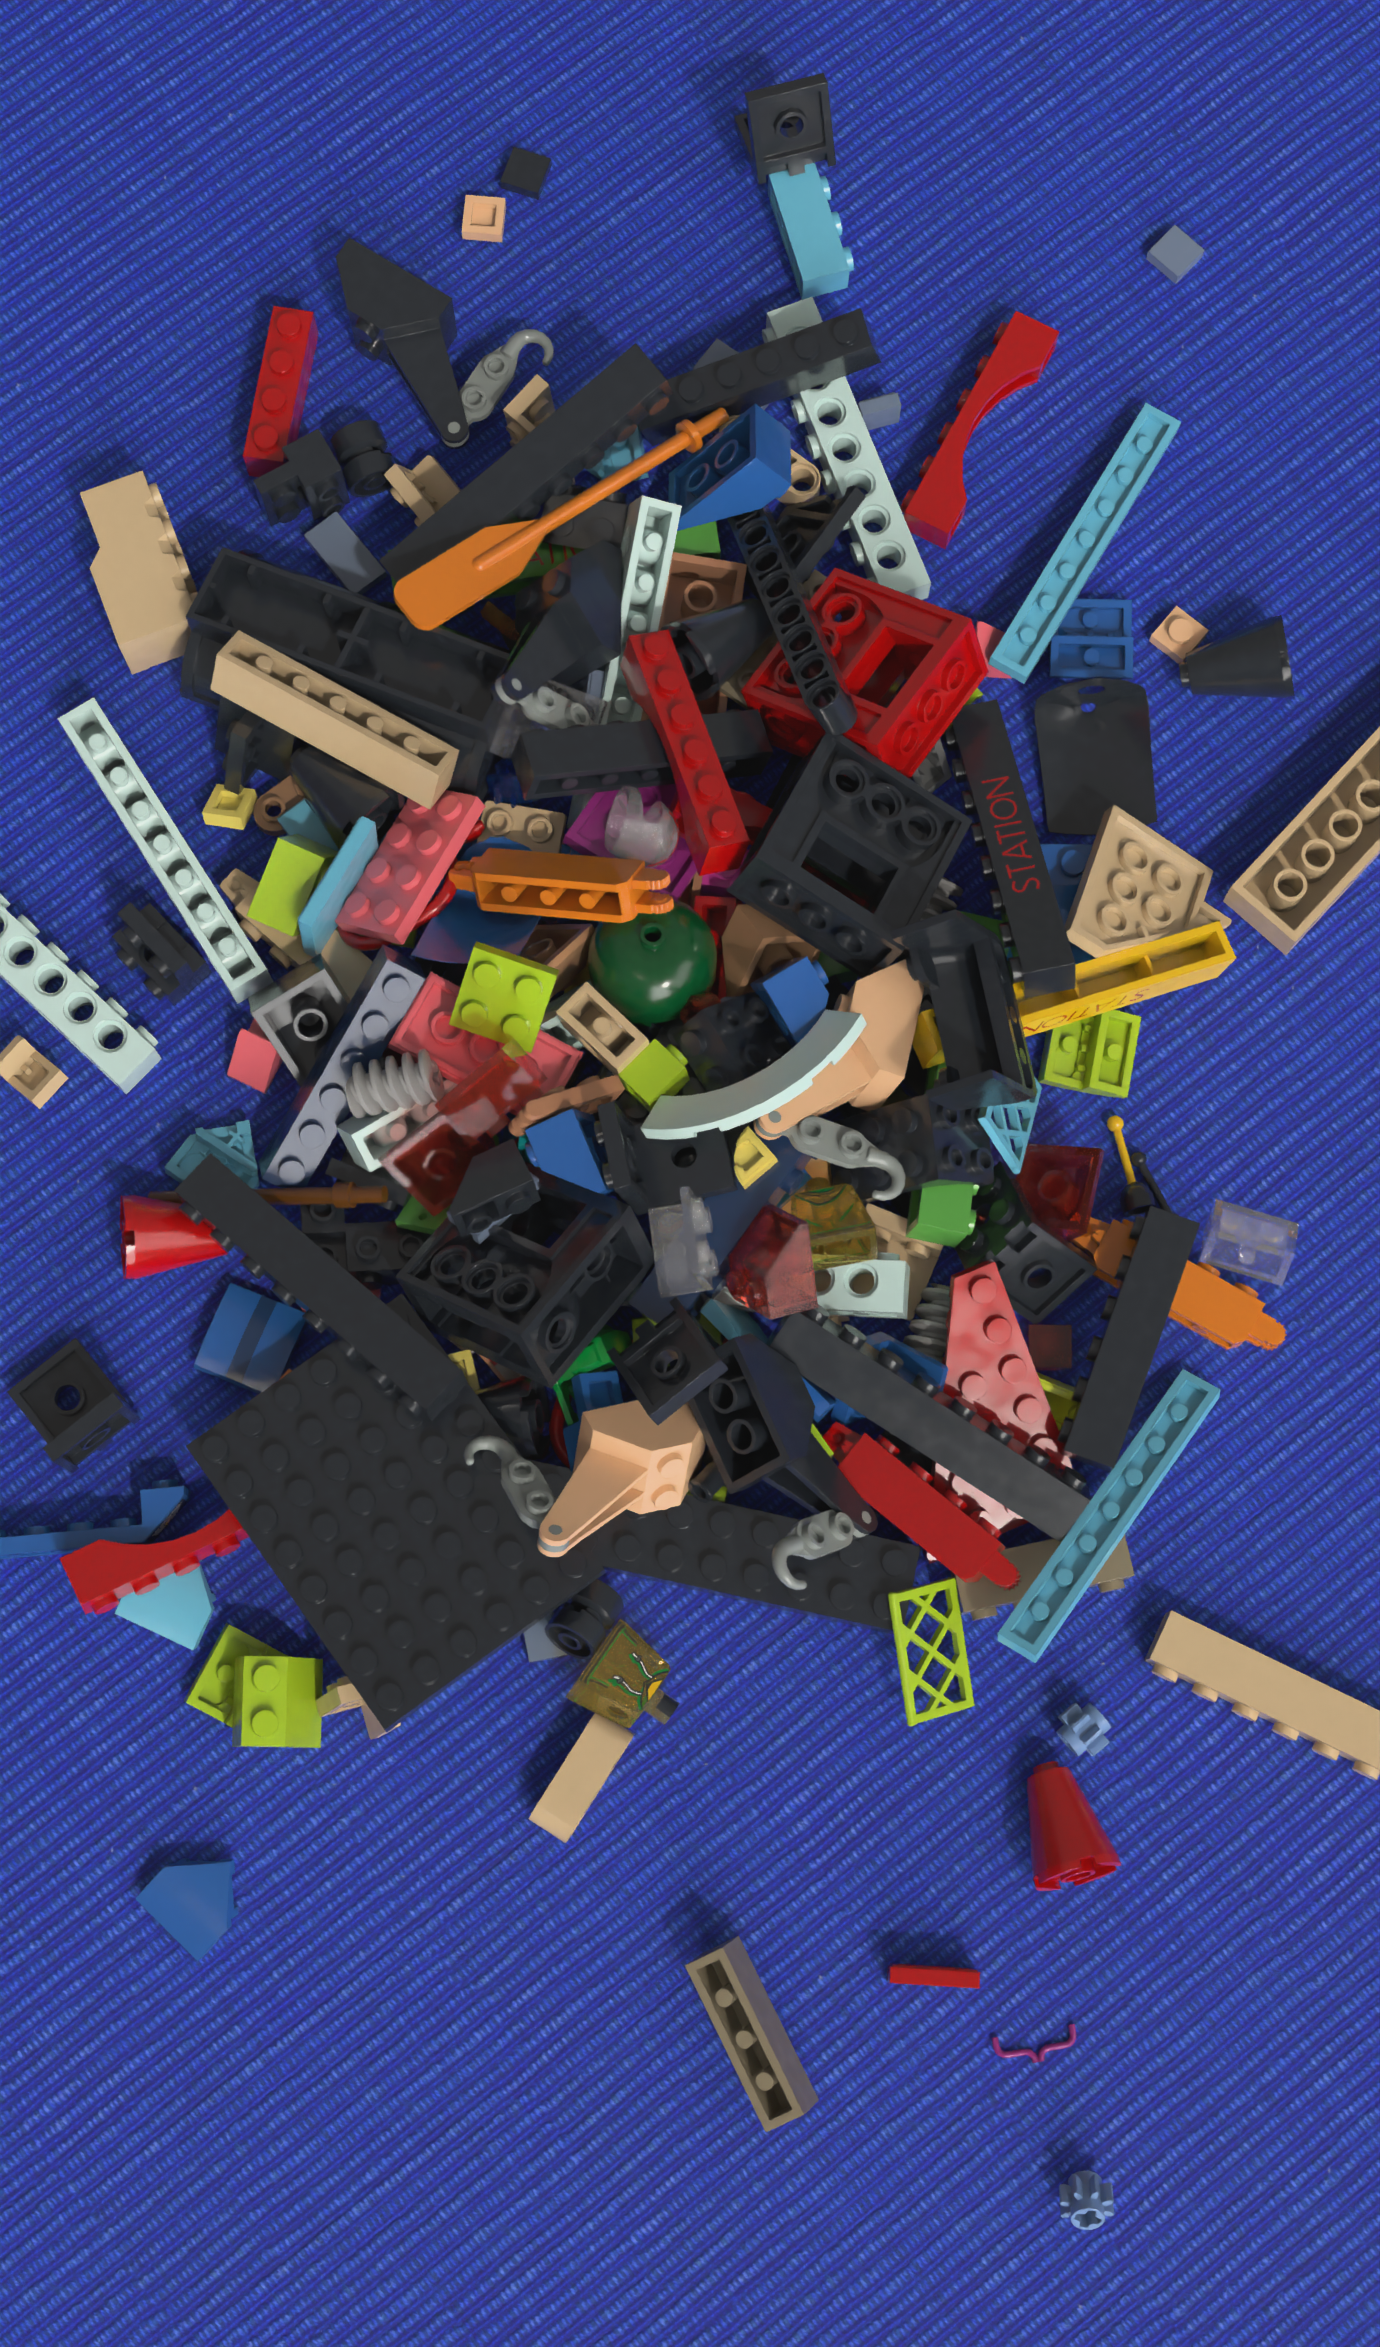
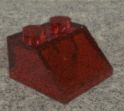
M513 1038L434 1104V1106L475 1140L485 1131L490 1137H493L511 1121L506 1115L517 1104L523 1108L529 1101L538 1099L544 1094L539 1086L548 1078Z
M446 1106L385 1152L378 1160L435 1217L452 1204L472 1158L495 1147L494 1139L468 1112Z
M1027 1144L1021 1171L1017 1174L1016 1179L1037 1219L1068 1242L1086 1234L1105 1151L1101 1148Z
M772 1204L763 1206L728 1257L730 1272L727 1273L726 1281L731 1296L736 1301L769 1320L818 1308L808 1222Z

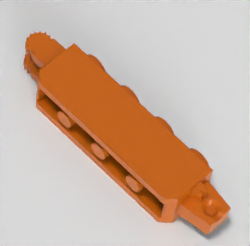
M488 848L482 856L472 857L469 861H458L454 868L448 872L449 880L455 884L456 889L475 892L477 905L482 911L624 923L633 920L638 913L662 914L670 912L674 907L673 898L669 894L649 892V889L667 888L670 883L669 873L662 869L645 868L644 860Z
M1080 1213L1072 1224L1066 1238L1093 1259L1098 1270L1092 1275L1119 1289L1121 1281L1114 1279L1122 1255L1130 1256L1135 1244V1240L1128 1238L1133 1222L1123 1219L1120 1223L1113 1219L1111 1224ZM1187 1260L1168 1314L1170 1319L1226 1350L1239 1347L1244 1341H1247L1256 1347L1260 1346L1262 1350L1272 1351L1273 1348L1276 1349L1278 1345L1282 1344V1341L1286 1340L1285 1336L1287 1334L1285 1333L1284 1325H1281L1280 1322L1277 1323L1276 1319L1261 1312L1266 1303L1257 1299L1259 1294L1255 1290L1242 1283L1236 1282L1233 1286L1219 1278L1221 1273L1207 1263L1198 1261L1197 1264H1194Z

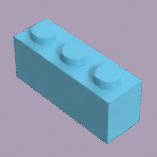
M815 163L804 165L805 173L789 176L788 171L784 170L769 174L768 197L802 300L848 288L849 272L854 271L851 251L848 246L842 247L839 238L842 235L839 214L837 211L831 212L827 201L831 200L828 180L826 176H819Z

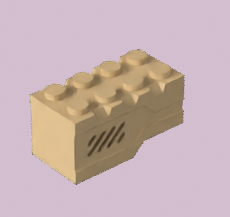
M142 470L80 492L100 546L90 566V570L118 646L132 675L183 656L191 633L186 614L198 592L156 482L148 485Z

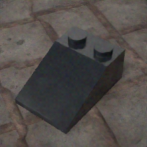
M321 953L248 997L251 1014L300 1087H302L350 1003V998ZM383 1054L378 1062L382 1070H385L386 1059Z

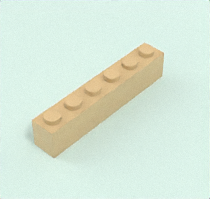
M240 630L217 653L210 688L212 691L428 809L432 808L450 785L459 754L458 749Z
M1172 1610L1165 1613L1144 1659L1145 1662L1154 1665L1151 1671L1153 1674L1173 1683H1176L1179 1677L1194 1685L1191 1690L1194 1694L1212 1702H1216L1217 1698L1220 1697L1234 1704L1231 1711L1254 1722H1256L1258 1716L1274 1723L1271 1729L1273 1732L1293 1741H1296L1299 1735L1314 1743L1312 1750L1335 1761L1340 1755L1354 1762L1352 1769L1357 1773L1373 1780L1378 1779L1380 1775V1710Z

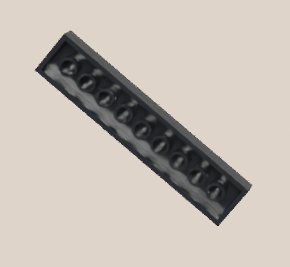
M525 1459L532 1462L540 1470L557 1500L572 1477L573 1472H571L570 1468ZM687 1494L679 1506L670 1507L666 1510L638 1514L626 1509L583 1539L606 1571L888 1634H893L888 1593L912 1588L921 1546L865 1535L858 1540L852 1539L851 1544L841 1550L813 1560L790 1555L786 1561L790 1573L797 1580H804L807 1583L805 1589L795 1590L787 1587L775 1574L771 1554L774 1545L785 1538L792 1526L800 1521V1519L714 1500L703 1503L694 1496ZM910 1600L899 1602L904 1625Z

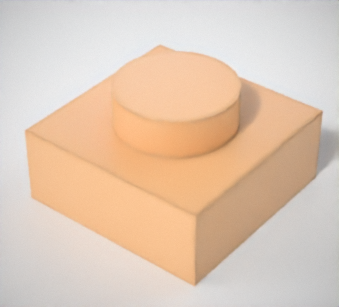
M466 195L462 238L466 240L502 242L506 198Z
M1176 606L1154 631L1149 642L1179 664L1186 661L1185 654L1195 650L1207 636L1209 630Z

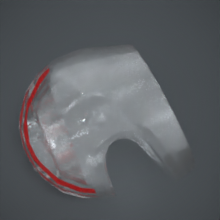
M623 786L617 793L608 816L605 830V848L620 859L644 860L645 868H653L663 864L673 855L678 845L680 835L675 816L660 801L654 803L643 816V803L639 789L632 786Z

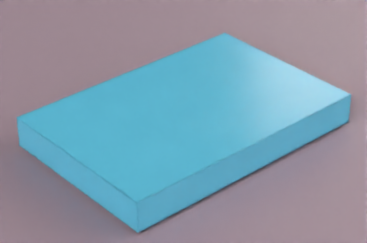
M364 816L357 820L298 917L304 953L312 957L319 955L338 926L335 919L378 850L376 824Z

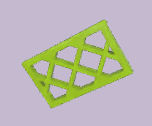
M948 1577L898 1592H889L888 1601L907 1725L914 1726L917 1723L975 1706L956 1579ZM941 1590H945L948 1608L944 1616L930 1605L936 1593ZM910 1600L917 1605V1608L908 1625L905 1626L902 1622L899 1602ZM925 1613L940 1623L929 1644L915 1634ZM947 1630L952 1634L954 1656L951 1661L937 1651ZM910 1641L924 1651L913 1672L909 1669L906 1649ZM932 1658L947 1668L936 1689L922 1679ZM954 1675H956L959 1681L961 1699L951 1702L944 1696V1693ZM917 1686L931 1696L925 1709L916 1712L913 1695Z

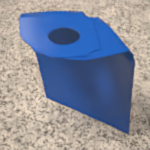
M504 836L489 837L469 847L459 861H469L472 857L482 856L488 848L532 850ZM457 889L448 906L436 917L431 918L411 956L445 963L466 964L469 962L476 941L515 955H520L541 916L482 911L477 905L475 892Z

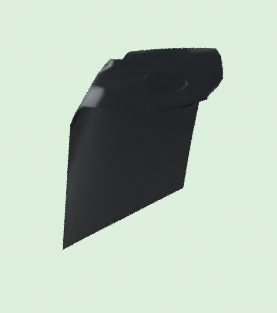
M1095 678L1061 685L1037 698L1035 704V725L1048 832L1097 835L1104 812L1112 805H1116L1144 825L1157 822L1150 717L1146 690L1142 686L1126 680ZM1088 686H1102L1105 688L1103 691L1094 694H1081L1078 692L1080 689ZM1093 703L1096 704V708L1092 712H1084L1081 710V705Z

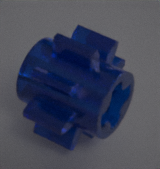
M506 757L494 764L496 774H490L486 777L488 790L490 793H493L494 803L510 804L511 808H515L516 805L525 807L532 803L533 799L524 800L511 757Z

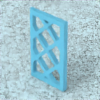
M1036 1078L1037 1093L1035 1098L1019 1103L981 1107L978 1115V1121L1014 1174H1019L1021 1171L1042 1090ZM1003 1108H1007L1011 1130L1007 1129ZM1018 1110H1021V1113H1022V1117H1023L1022 1126H1021V1123H1020ZM992 1111L994 1114L995 1123L991 1119ZM1010 1139L1014 1140L1015 1153L1012 1151Z

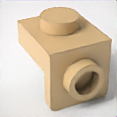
M17 1035L0 1053V1075L39 1109L68 1079L59 1068L36 1051L20 1035Z

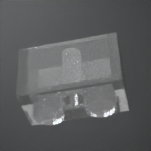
M1216 1199L1204 1229L1199 1262L1282 1286L1295 1255L1299 1223Z

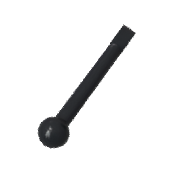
M1141 1151L1133 1152L1130 1156L1131 1164L1139 1168L1160 1208L1172 1213L1146 1165V1155Z

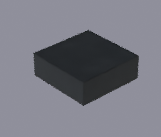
M513 147L500 181L501 188L539 200L552 166L551 158Z

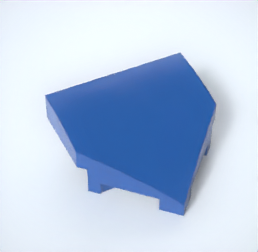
M182 1858L176 1863H169L162 1868L135 1898L197 1961L211 1950L232 1926L231 1919L238 1915V1907L234 1905L232 1875L235 1873L234 1859L190 1861L189 1858Z

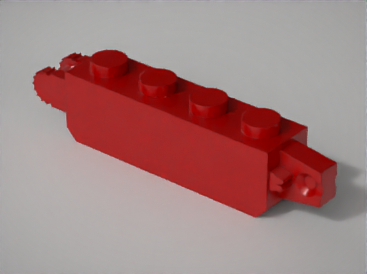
M837 1421L823 1435V1439L834 1453L833 1456L840 1463L838 1468L863 1500L965 1583L978 1582L985 1575L994 1584L1000 1586L999 1588H1004L1005 1591L1007 1589L1009 1591L1011 1589L1015 1590V1587H1019L1020 1578L1022 1577L1019 1574L1020 1571H1017V1567H1014V1564L1001 1555L1002 1551L1006 1548L997 1540L1002 1532L982 1516L977 1522L967 1516L963 1511L968 1505L949 1489L943 1495L929 1485L934 1477L913 1461L907 1467L899 1461L896 1455L900 1450L885 1437L879 1434L873 1440L866 1433L861 1436Z

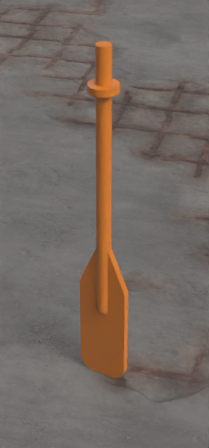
M719 407L695 423L687 419L682 420L676 424V435L537 520L483 528L400 579L394 587L393 597L395 603L416 628L432 630L520 576L546 534L683 449L691 453L701 449L703 445L702 438L729 421L728 413L723 407Z

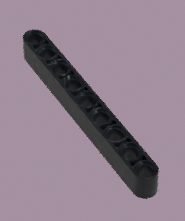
M768 504L762 509L728 517V522L806 706L827 734L840 735L847 732L857 721V708Z

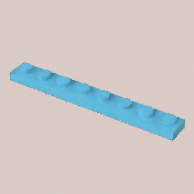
M1145 403L990 657L989 665L1025 684L1177 433L1181 421Z
M1182 1369L1121 1456L1114 1469L1107 1476L999 1630V1642L1034 1663L1038 1661L1219 1399V1388Z

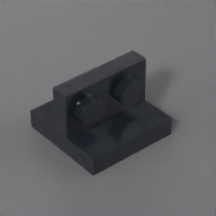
M220 695L214 749L226 754L222 764V769L226 771L224 789L239 795L258 769L282 781L289 777L292 765L290 759L299 748L300 738Z

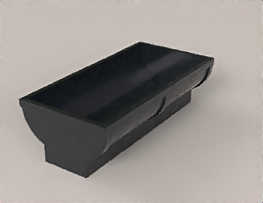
M222 547L186 614L191 633L182 663L181 688L179 690L181 697L219 711L220 694L210 689L216 656L236 632L240 630L458 749L459 754L451 783L446 790L477 796L483 804L486 802L527 718L522 711L521 704L515 703L510 707H504L494 699L491 691L492 682L501 671L511 650L444 625H439L432 630L418 629L409 621L397 604L389 601L379 602L269 561L262 554L249 549L235 552ZM300 739L301 743L307 744L309 746L311 745L305 742L304 740Z

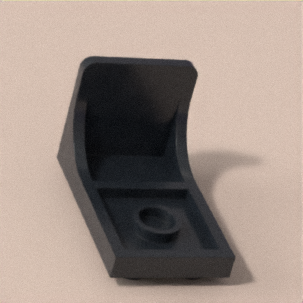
M927 1094L834 1121V1123L860 1132L879 1150L889 1153L899 1161L905 1173V1186L900 1194L943 1185L968 1184L985 1186L992 1184L994 1181V1160L991 1154L990 1139L978 1121L980 1108L953 1111L927 1099ZM830 1163L833 1187L837 1186L833 1191L842 1185L833 1193L834 1196L847 1184L841 1195L834 1200L835 1208L848 1209L852 1204L855 1207L877 1201L878 1199L872 1197V1192L875 1190L885 1191L891 1187L892 1179L889 1173L877 1167L845 1168Z

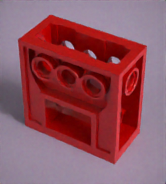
M834 568L810 599V602L858 711L856 723L851 729L841 735L910 779L989 672L972 619ZM840 613L842 618L837 622L834 619ZM778 641L742 688L741 692L749 710L759 709L770 744L803 758L825 731L806 706L796 681L794 680L792 684L787 683L792 672ZM904 679H907V682L904 684V686L901 688V690L898 692V694L895 696V698L892 700L889 706L885 708V704L888 702V700L891 698L894 692L898 689V687L901 685Z

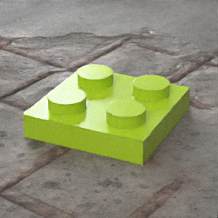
M476 941L449 1025L531 1053L559 970Z

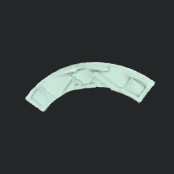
M825 1010L807 1035L784 1056L767 1068L738 1083L707 1093L688 1096L661 1095L640 1129L646 1138L687 1139L697 1137V1132L719 1127L720 1131H725L764 1116L791 1101L812 1086L814 1083L811 1079L829 1063L835 1065L854 1044L867 1023L861 1013Z

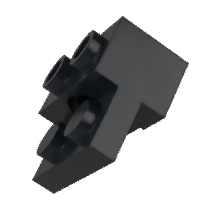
M319 429L282 447L287 463L253 480L263 514L270 526L279 522L288 523L294 520L305 508L308 509L314 521L323 516L327 518L334 512H341L345 505L350 503L342 468Z
M130 902L118 912L124 926L112 936L119 947L115 954L131 972L138 967L145 974L147 979L142 983L159 1001L166 997L175 1006L212 973L206 961L181 937L151 903L139 912Z

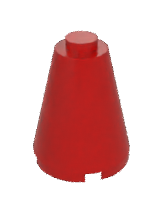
M132 1194L120 1197V1230H122V1244H120L124 1279L135 1280L228 1255V1253L209 1236L213 1230L202 1221L196 1226L179 1210L182 1204Z
M1057 1761L1046 1762L1034 1767V1774L1027 1778L1032 1877L1035 1889L1037 1891L1061 1889L1060 1880L1063 1883L1074 1882V1885L1077 1886L1100 1879L1116 1871V1866H1121L1119 1855L1069 1767H1059Z

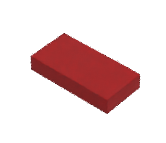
M890 1963L887 1969V1982L979 1989L980 1972L974 1968Z

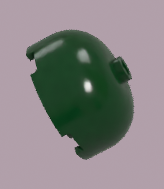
M673 898L674 907L670 912L662 914L638 913L633 920L624 923L600 921L591 937L588 951V970L592 986L632 1024L651 1027V1023L667 1022L677 1018L681 1021L696 1012L707 1000L713 989L717 968V950L714 937L705 920L693 908Z

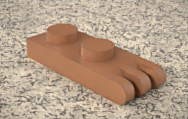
M597 1075L592 1076L568 1090L564 1086L553 1088L542 1095L541 1098L529 1101L509 1123L508 1129L514 1136L526 1135V1129L572 1108L589 1114L598 1112L597 1105L615 1101L625 1088L618 1075L600 1079Z

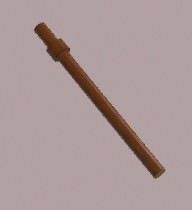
M336 1182L333 1187L253 1189L270 1205L334 1204L336 1208H354L357 1203H386L388 1200L387 1186H357L355 1182ZM150 1191L148 1194V1198L183 1204L175 1191Z

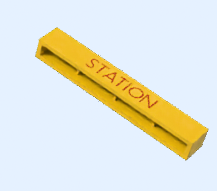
M1220 921L1076 964V988L1024 998L1020 982L1014 983L1013 987L1025 1037L1217 978L1236 959ZM934 1008L922 1011L918 1015L912 1042L923 1069L945 1062Z

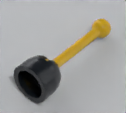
M1114 1115L1107 1120V1127L1114 1133L1128 1182L1121 1192L1120 1205L1123 1215L1126 1217L1136 1216L1137 1214L1141 1215L1146 1213L1150 1206L1156 1207L1155 1199L1148 1186L1136 1182L1121 1130L1124 1122L1120 1116Z

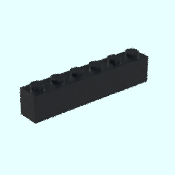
M859 308L670 378L667 381L673 394L669 397L668 404L657 414H648L638 423L640 431L650 444L655 446L676 435V424L684 419L695 423L719 407H723L729 417L740 415L755 403L762 407L882 363L871 326L862 309Z
M731 709L724 713L704 715L701 713L725 777L736 778L761 775L773 753V749L759 709L744 711ZM650 718L634 722L617 720L604 725L594 726L577 724L564 729L554 730L532 729L520 733L511 755L524 800L675 784L665 748Z
M1153 1206L1149 1207L1144 1216L1136 1215L1128 1237L1135 1240V1244L1130 1256L1122 1255L1114 1279L1121 1281L1116 1297L1112 1295L1107 1296L1100 1315V1319L1107 1321L1102 1337L1093 1336L1085 1358L1092 1362L1087 1378L1079 1376L1071 1397L1072 1401L1078 1402L1073 1418L1065 1416L1056 1441L1064 1443L1060 1452L1061 1455L1107 1472L1114 1469L1200 1223Z

